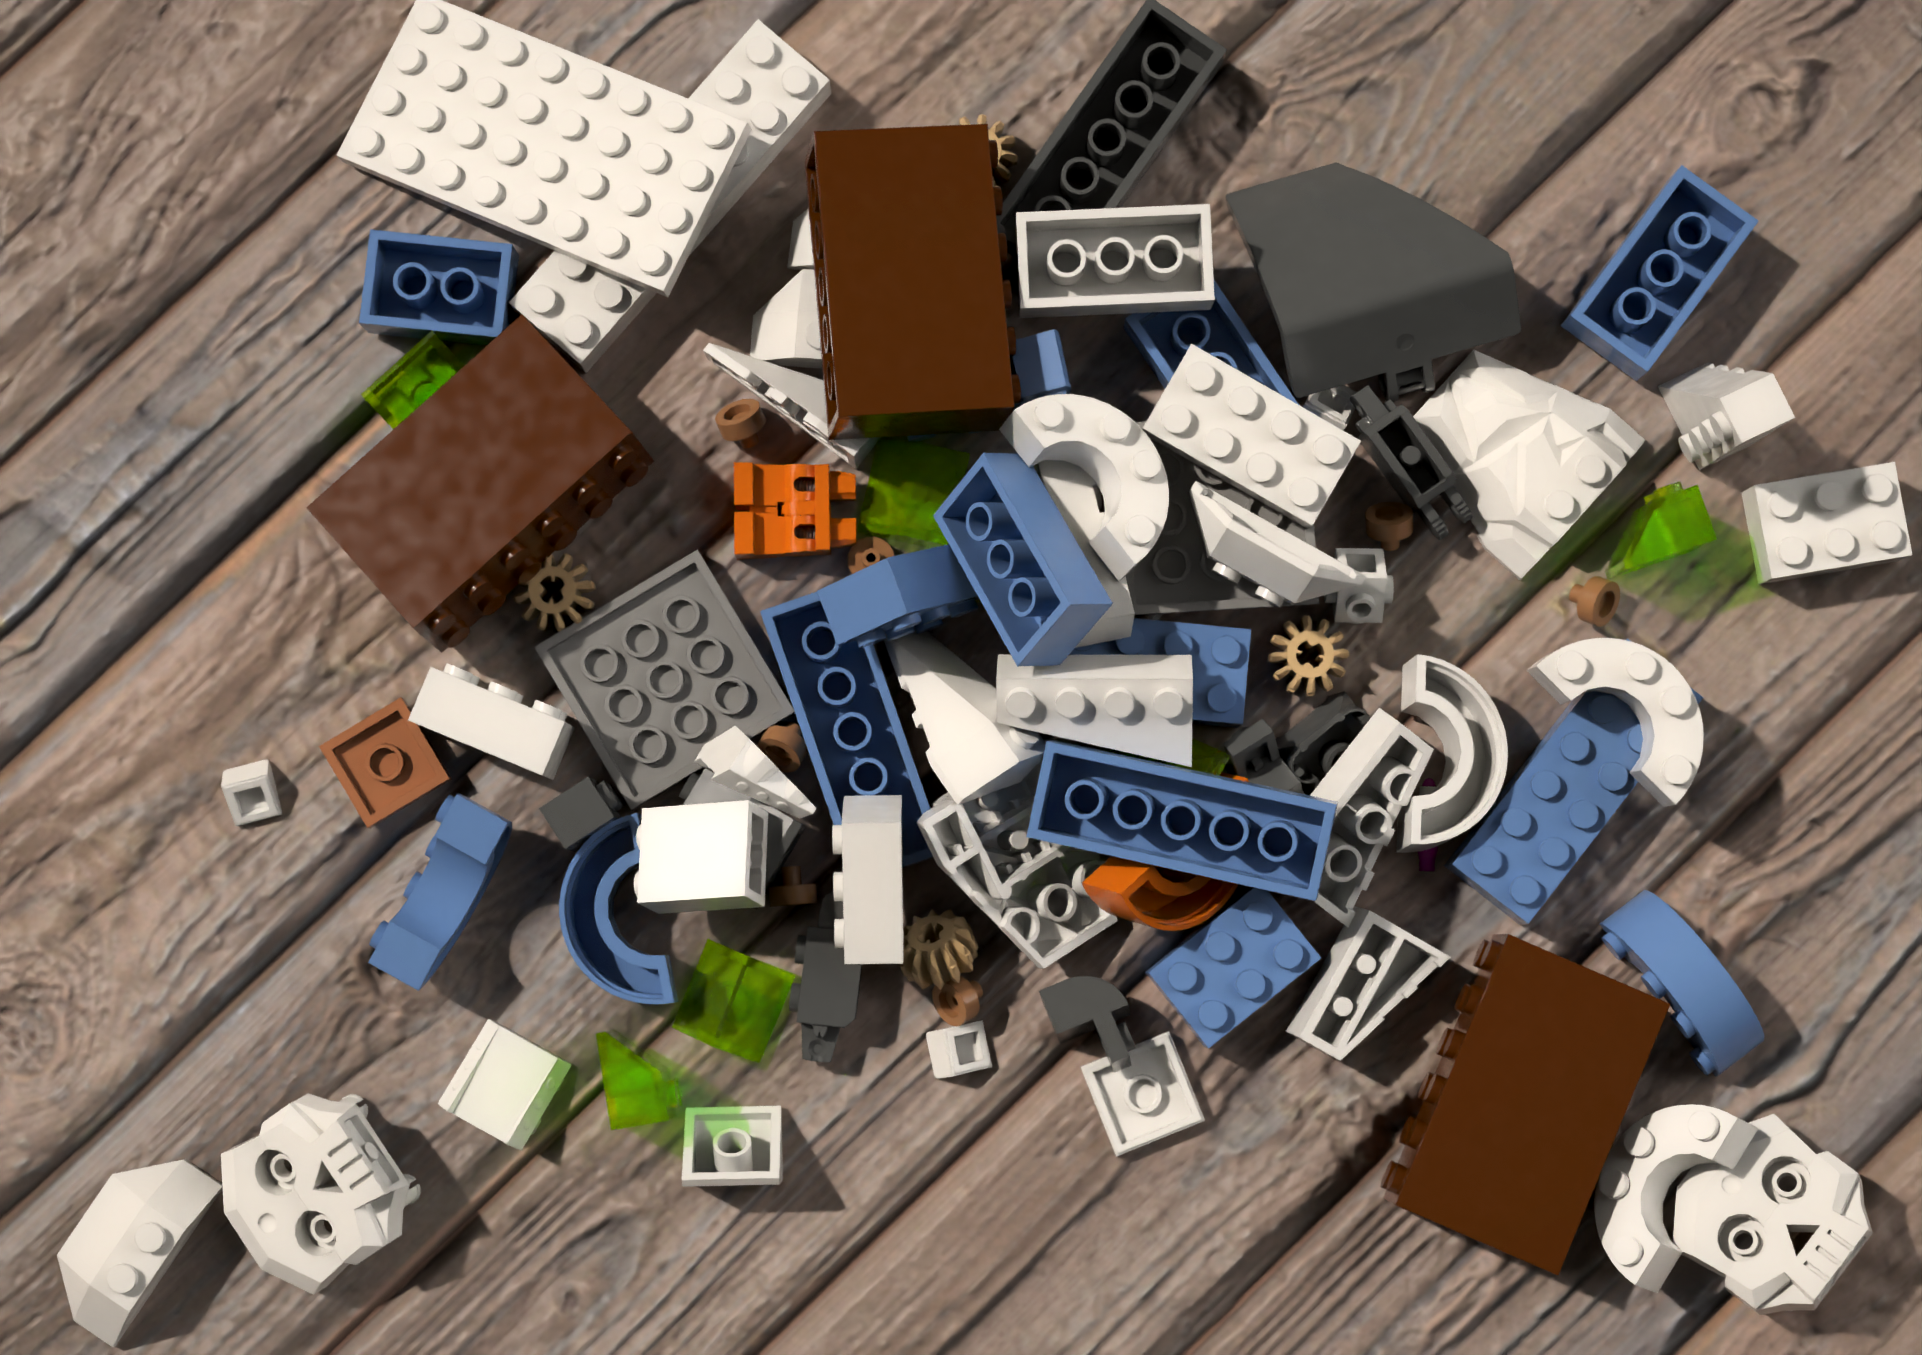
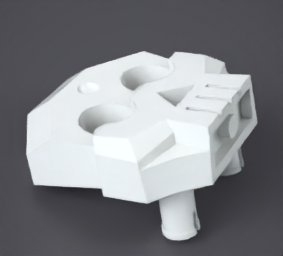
M308 1093L289 1103L262 1123L258 1136L221 1153L224 1214L261 1270L313 1295L327 1287L349 1264H359L401 1236L403 1209L407 1205L416 1202L421 1194L420 1184L409 1189L410 1183L415 1181L416 1178L409 1174H402L367 1121V1104L361 1107L357 1106L364 1099L356 1094L345 1096L337 1102ZM284 1159L290 1162L292 1172L285 1168ZM324 1220L331 1224L332 1233L325 1229Z
M1771 1114L1749 1122L1757 1127L1758 1130L1734 1169L1717 1163L1698 1164L1690 1169L1677 1186L1673 1243L1682 1251V1256L1726 1278L1725 1287L1728 1292L1759 1315L1780 1311L1815 1310L1873 1234L1865 1209L1863 1185L1859 1173L1829 1151L1818 1154L1813 1152L1775 1114ZM1782 1177H1794L1797 1180L1795 1189L1790 1192L1782 1191L1778 1187ZM1789 1232H1815L1797 1255ZM1742 1233H1747L1753 1237L1751 1247L1745 1250L1735 1246L1736 1237Z

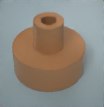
M742 399L722 408L717 413L715 421L723 439L727 441L739 440L742 448L746 449L759 443L757 432L764 427L766 418L757 400Z
M1381 502L1366 510V533L1370 538L1381 541V548L1383 550H1397L1400 547V540L1409 537L1413 533V510L1406 504L1400 502Z
M873 536L864 537L858 540L857 544L853 545L849 551V570L851 574H854L885 558L895 556L894 552L885 540ZM870 556L875 557V561H874V562H868V561H867L868 557H870Z
M1594 576L1584 586L1575 584L1570 591L1569 599L1571 602L1577 603V614L1580 620L1602 627L1612 619L1617 610L1620 600V588L1614 581Z
M787 722L785 726H770L765 730L757 744V747L781 772L796 771L808 752L806 743L801 737L800 726L793 722Z
M800 866L781 867L783 886L769 887L770 907L818 903L816 884H802Z
M960 976V983L950 980L944 983L941 990L936 985L934 986L932 991L933 1003L938 1014L945 1022L952 1026H961L977 1016L980 1008L979 998L983 995V990L977 981L972 980L969 982Z

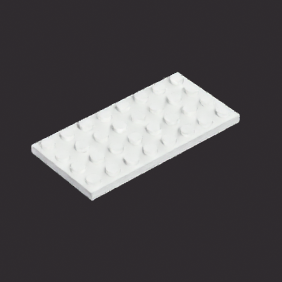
M416 0L336 156L348 165L665 297H669L752 129L743 120L443 0Z

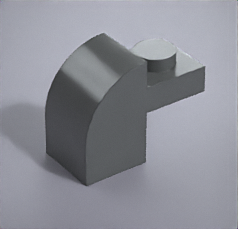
M1264 719L1250 727L1239 729L1229 740L1223 743L1225 753L1220 755V758L1228 774L1248 778L1250 783L1304 794L1301 782L1281 759L1274 731Z
M1077 976L1039 991L1042 1003L1060 1044L1096 1030L1113 1072L1115 1073L1131 1066L1128 1052L1136 1049L1126 1023L1123 1022L1118 1025L1115 1023V1021L1131 1015L1129 1004L1114 985L1097 977Z

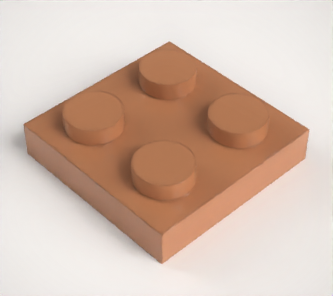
M402 697L319 746L366 827L370 829L452 780L421 726L408 721L412 711Z

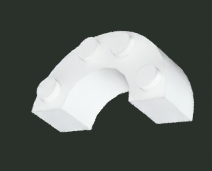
M1048 395L1029 401L1011 413L999 430L1028 467L1044 460H1064L1081 467L1097 483L1103 495L1105 516L1100 531L1089 542V545L1119 582L1153 548L1164 528L1169 506L1168 480L1156 447L1142 428L1125 413L1108 403L1083 395Z
M1592 638L1566 645L1546 655L1527 670L1560 704L1569 702L1580 694L1591 691L1613 694L1628 704L1639 719L1643 736L1640 758L1630 771V774L1663 807L1676 805L1685 795L1697 774L1701 762L1704 740L1703 722L1697 700L1690 686L1680 672L1664 657L1643 645L1617 638Z
M1419 654L1406 662L1402 667L1401 712L1420 717L1435 730L1443 744L1446 763L1442 780L1432 794L1412 796L1408 805L1401 807L1397 818L1396 852L1400 853L1434 848L1467 831L1479 822L1492 807L1501 791L1508 763V743L1503 721L1497 707L1483 687L1474 678L1455 665L1435 657Z
M1689 1104L1655 1111L1634 1123L1622 1134L1609 1151L1598 1178L1594 1198V1212L1603 1248L1609 1259L1625 1278L1636 1286L1655 1293L1659 1292L1682 1254V1251L1670 1240L1663 1224V1201L1669 1186L1681 1172L1698 1164L1717 1163L1734 1169L1757 1132V1127L1720 1109L1705 1105Z

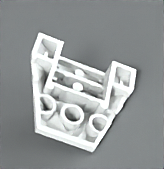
M1473 350L1413 416L1454 473L1457 480L1454 487L1472 512L1473 518L1470 520L1479 533L1477 538L1483 548L1518 580L1522 579L1544 554L1561 539L1622 471L1627 462L1645 442L1642 436L1610 408L1585 399L1476 350Z
M1057 736L1044 740L1045 743L1049 740H1057L1078 745L1077 741ZM1041 760L1020 783L960 805L955 803L948 792L931 803L932 808L923 813L916 823L937 865L1038 968H1046L1118 920L1117 917L1102 910L1090 898L1082 885V882L1105 862L1100 860L1099 853L1026 837L1042 765Z

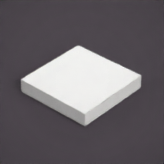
M1169 1031L1135 1044L1136 1049L1128 1052L1131 1066L1115 1073L1107 1056L1080 1066L1116 1157L1205 1121Z

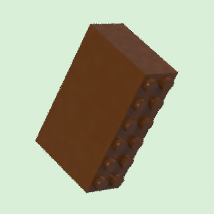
M988 124L813 132L805 159V174L828 440L1000 431V427L1013 412L1014 404L1020 403L1021 387L1019 375L1011 374L1010 356H1015L1016 335L1014 327H1007L1005 309L1011 308V285L1009 280H1002L1001 262H1006L1007 241L1005 233H998L996 216L1002 215L1003 199L1001 187L993 186L992 169H997L998 147L996 140H989Z
M520 315L306 508L412 628L442 653L447 648L455 647L465 640L470 633V627L483 615L487 616L497 611L505 602L506 595L519 583L531 580L540 571L541 563L546 557H549L554 551H561L569 546L576 538L577 531L590 519L602 516L611 507L613 498L626 486L631 487L640 482L647 474L648 466L654 460L632 431L523 315Z
M1493 934L1490 942L1484 939L1478 948L1473 961V966L1479 968L1472 985L1465 984L1457 998L1455 1010L1460 1012L1453 1030L1450 1028L1445 1029L1439 1041L1436 1054L1442 1056L1435 1074L1428 1072L1421 1084L1418 1099L1423 1100L1417 1118L1410 1116L1407 1119L1399 1139V1143L1405 1145L1398 1163L1390 1161L1383 1175L1380 1187L1386 1189L1383 1199L1398 1207L1555 1275H1559L1670 1003L1510 934Z

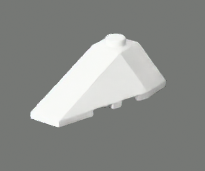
M708 343L704 348V354L709 361L853 468L857 469L881 438L828 440L823 380Z
M915 630L913 633L895 640L888 641L887 638L884 640L900 686L911 694L916 707L912 714L916 728L924 729L930 748L925 752L929 764L957 805L1020 783L1043 759L1046 743L1039 732L997 723L996 688L929 632L917 634Z

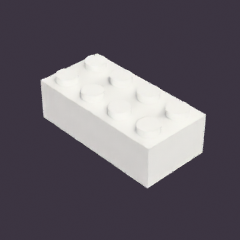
M1210 204L1016 212L1015 232L1019 318L1211 310L1215 296Z
M1192 343L1142 428L1152 440L1306 528L1313 526L1361 440Z

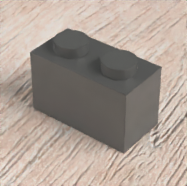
M586 777L539 809L564 848L577 852L595 832L612 821L621 818L617 811L623 808L624 805L609 783L606 784L605 781L599 783L590 777Z

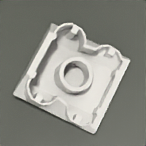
M736 726L706 743L694 763L708 768L715 773L711 780L799 819L812 815L816 810V807Z
M488 1019L439 1100L438 1105L447 1112L458 1116L503 1141L506 1145L522 1151L530 1135L534 1134L538 1128L544 1111L554 1094L559 1090L572 1064L494 1020Z

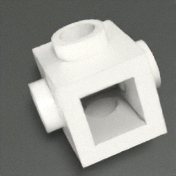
M1336 548L1335 559L1362 573L1366 578L1362 585L1324 595V602L1333 604L1334 621L1353 624L1382 623L1384 604H1392L1394 593L1393 576L1387 575L1383 549Z

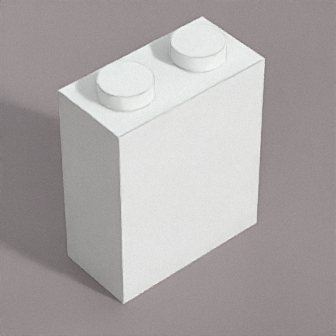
M749 800L642 808L641 824L638 826L636 841L640 850L639 871L634 877V891L637 896V903L658 914L765 907L768 812Z

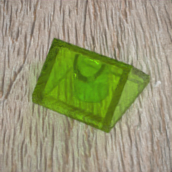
M431 331L361 395L394 429L464 365L438 336Z
M707 939L672 1028L712 1047L760 1063L796 974Z

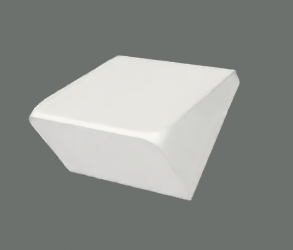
M1342 385L1308 395L1302 407L1344 431L1355 410V407L1350 402V397L1356 391Z
M261 760L230 768L223 772L221 788L235 827L282 815L269 760Z
M983 1020L926 1033L935 1078L953 1077L992 1067Z

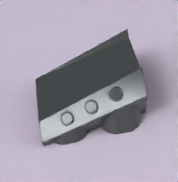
M1345 691L1327 696L1326 701L1284 735L1276 737L1281 759L1301 782L1302 789L1306 795H1311L1370 720L1366 711L1356 706Z

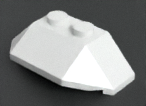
M802 269L753 315L751 357L779 366L822 369L814 270Z
M1195 481L1189 494L1207 558L1216 562L1212 570L1236 584L1239 583L1241 577L1259 586L1255 592L1257 596L1279 608L1283 601L1292 605L1356 587L1364 582L1366 576L1241 507L1203 484Z
M186 1159L112 1174L57 1254L73 1320L111 1347H115L223 1189L222 1184Z

